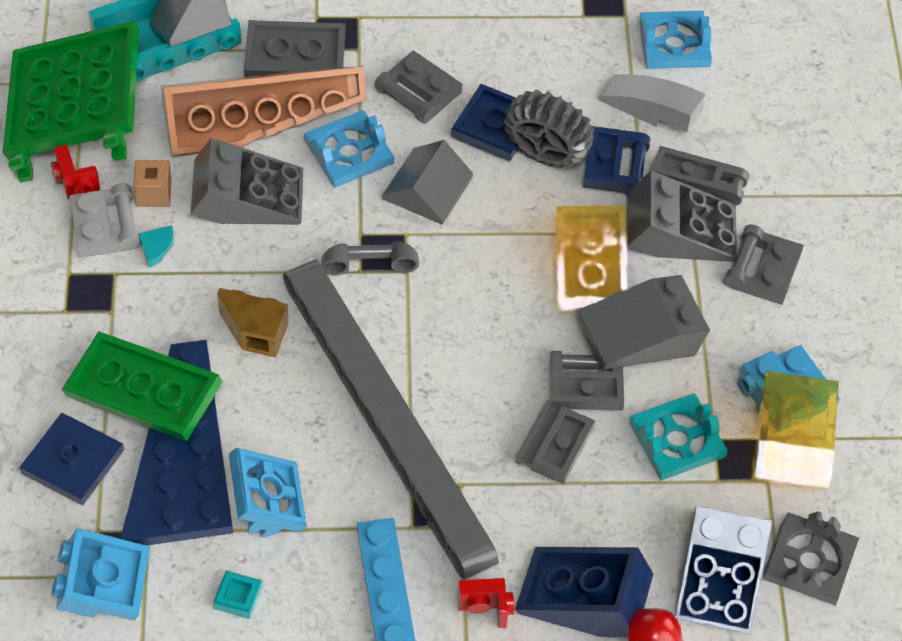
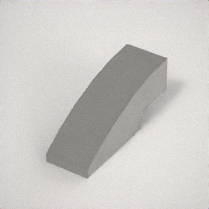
M617 74L613 76L600 94L599 101L655 127L662 120L688 132L703 110L706 94L666 79L644 75Z

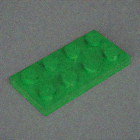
M98 331L64 384L62 391L69 398L187 442L223 381L219 374Z

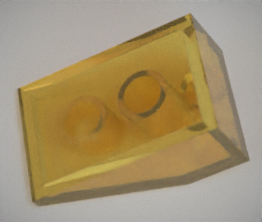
M626 205L556 206L555 233L558 311H577L581 307L627 289Z
M765 371L751 480L826 490L830 487L835 447L839 381Z

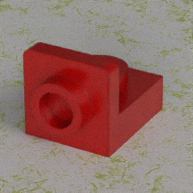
M505 578L459 580L458 610H468L470 613L479 614L485 613L490 609H497L498 628H506L508 615H514L513 592H506Z

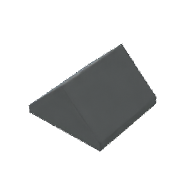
M445 140L415 147L383 193L382 199L443 225L472 180L473 172Z

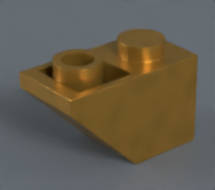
M219 288L217 292L219 314L241 349L276 358L289 324L288 305L274 298H261L248 295L240 290Z

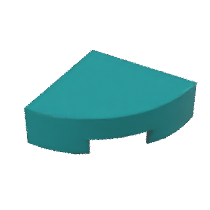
M172 225L139 233L140 244L148 267L160 263L174 244Z

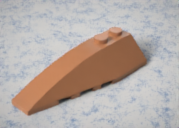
M363 66L255 75L161 86L171 155L200 152L210 138L242 147L255 140L279 133V131L295 125L298 126L311 119L367 100Z

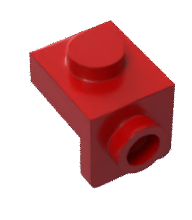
M67 144L54 147L56 161L51 162L50 165L55 182L62 181L67 199H70L69 195L100 191L96 166L75 170Z

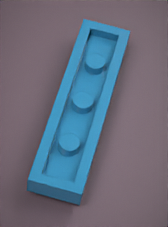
M394 518L358 522L357 533L375 641H415Z

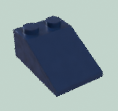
M535 547L515 610L520 615L599 637L628 638L629 623L635 611L644 609L654 573L638 547Z

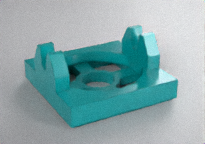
M695 393L630 416L629 423L661 481L725 458L728 450L719 436L720 428L717 415L711 416L710 403L702 405ZM676 413L687 415L695 419L699 424L686 428L683 425H677L672 415ZM659 419L666 429L662 438L659 436L654 437L653 425ZM678 431L685 434L688 442L683 446H674L668 441L667 436L671 432ZM705 435L703 448L694 455L690 449L692 440ZM668 449L671 452L679 453L681 458L670 457L662 453V450Z

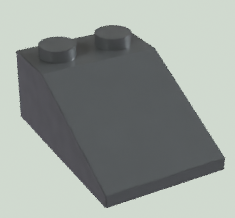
M682 275L649 279L581 307L576 312L603 370L695 356L710 332V328Z

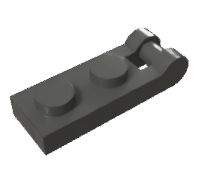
M664 146L659 147L652 167L654 172L734 203L736 206L742 202L744 195L742 188L747 185L750 177L748 171L741 167ZM720 179H723V180L728 181L729 184H728V183H725V182H721Z

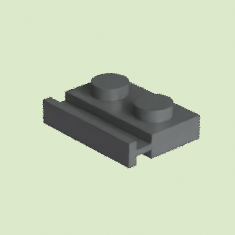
M547 400L516 456V463L519 465L522 463L531 467V470L564 484L594 429L595 420L563 406L558 408L552 405L551 401Z

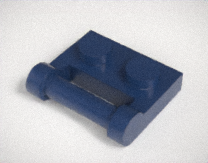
M592 126L594 128V139L592 141L593 145L588 152L584 187L621 191L628 195V191L643 178L645 155L650 148V136L642 132ZM623 146L630 147L633 150L629 176L619 175Z

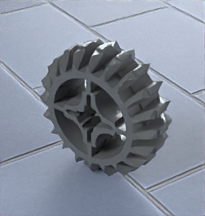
M535 89L533 93L525 91L523 95H518L511 103L504 120L506 124L504 130L509 134V139L518 144L517 149H523L526 152V156L536 158L537 162L540 160L546 162L548 166L555 164L559 168H563L565 165L573 167L575 163L580 164L592 147L594 139V128L590 125V119L582 116L583 110L576 109L572 106L573 102L564 101L561 95L555 97L549 91L543 94L540 90Z

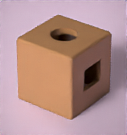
M136 160L133 182L136 206L170 207L172 178L169 160Z

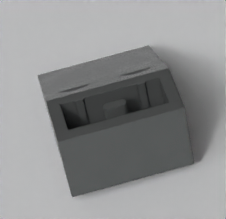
M210 138L194 159L190 214L220 224L299 225L302 222L303 167Z
M651 170L628 191V246L661 258L735 262L737 258L736 204Z

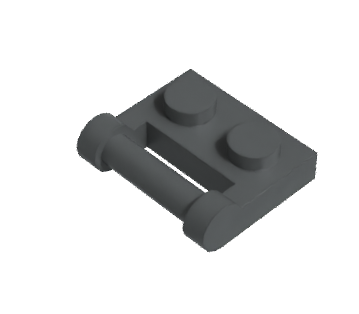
M414 50L391 70L382 72L374 84V87L383 94L389 93L415 111L416 116L425 123L429 122L460 95L463 86L461 82ZM400 82L402 85H404L405 87H407L408 89H410L426 101L423 102L422 100L417 98L415 95H413L397 83Z
M746 225L742 233L743 242L734 266L728 270L724 282L734 290L783 305L804 245L765 233L757 225ZM755 247L764 249L765 252L755 278H751L745 273Z
M562 351L550 352L552 405L558 408L563 406L568 409L623 410V367L604 369L610 370V372L562 371V368H603L596 355L562 354Z

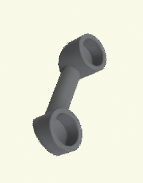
M394 241L390 245L348 246L345 243L332 246L323 254L321 266L326 274L337 276L349 270V260L391 258V267L394 271L409 273L419 267V257L417 251L412 246L399 241Z

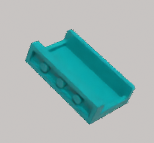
M119 0L88 11L91 31L130 21L136 23L139 28L136 82L242 43L240 23L237 18L231 19L230 17L232 24L230 26L170 46L151 29L149 23L161 0Z

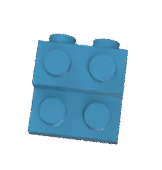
M802 345L779 355L771 351L744 363L742 366L739 383L743 392L753 398L758 405L762 419L766 423H770L777 434L838 406L840 397Z
M76 528L68 541H62L57 561L64 563L62 575H56L51 591V596L58 598L56 609L94 618L97 612L135 621L140 612L150 546Z

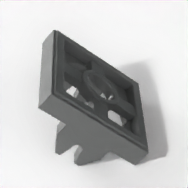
M817 511L809 514L807 519L788 512L764 580L836 606L859 537L840 531L841 525L836 517L832 516L829 521L822 520V512ZM809 534L813 536L810 546L797 549L787 545L790 540L798 535ZM824 540L831 542L837 549L840 558L839 563L826 559L824 552L821 550ZM804 553H814L820 558L821 566L815 569L807 568L801 563L800 557ZM783 557L795 561L796 566L789 569ZM823 571L834 576L826 581H822L819 573Z

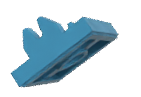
M704 10L640 12L639 22L647 69L711 67V26H709V16L704 15ZM686 24L694 29L698 35L686 36L678 30V25ZM659 25H667L668 32L663 37H655V28ZM670 37H677L684 44L680 47H672L667 44L666 40ZM687 46H698L697 49L689 54L682 55ZM657 47H663L667 52L671 54H667L659 50Z
M364 110L304 133V141L334 188L394 164V155L386 144L383 126L381 124L377 125V117L375 115L368 117ZM349 129L358 130L367 134L368 137L357 141L347 138L344 131ZM332 136L338 143L334 151L330 150L329 145L325 146L327 139ZM352 145L359 152L354 156L347 157L340 153V149L344 146ZM374 147V153L370 159L363 162L361 159L362 151ZM340 160L344 163H351L352 166L340 165L335 162Z
M235 448L229 453L237 516L240 520L248 521V532L250 535L260 530L261 537H267L278 533L282 529L300 532L307 527L297 462L241 448ZM264 480H268L275 485L277 496L267 492L263 484ZM250 490L258 492L266 501L267 510L259 508L252 501ZM281 498L288 499V509L284 513H280L278 501Z

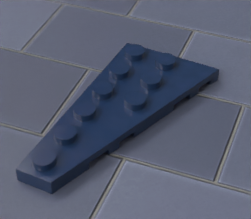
M207 340L170 345L169 357L211 371ZM213 397L187 442L149 428L120 539L148 546L233 533L215 397Z

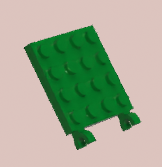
M134 21L13 50L2 153L9 160V169L11 171L18 169L17 179L20 183L33 180V166L30 155L54 150V147L66 144L67 146H73L103 139L104 148H111L112 150L111 158L113 161L127 159V147L123 136L124 133L133 132L139 28Z

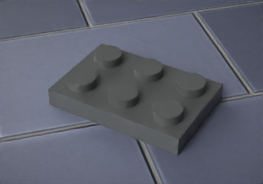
M248 20L244 77L344 68L346 23Z

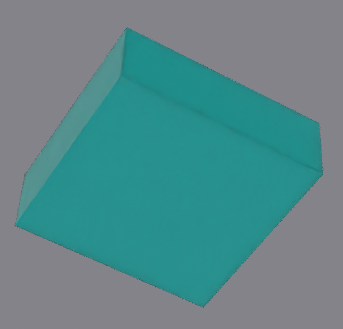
M226 570L213 601V608L250 619L262 589V580Z

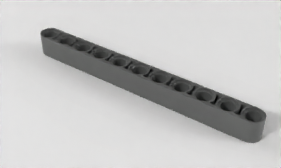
M314 259L283 272V280L289 295L460 578L466 580L498 565L499 558L492 541L319 261Z

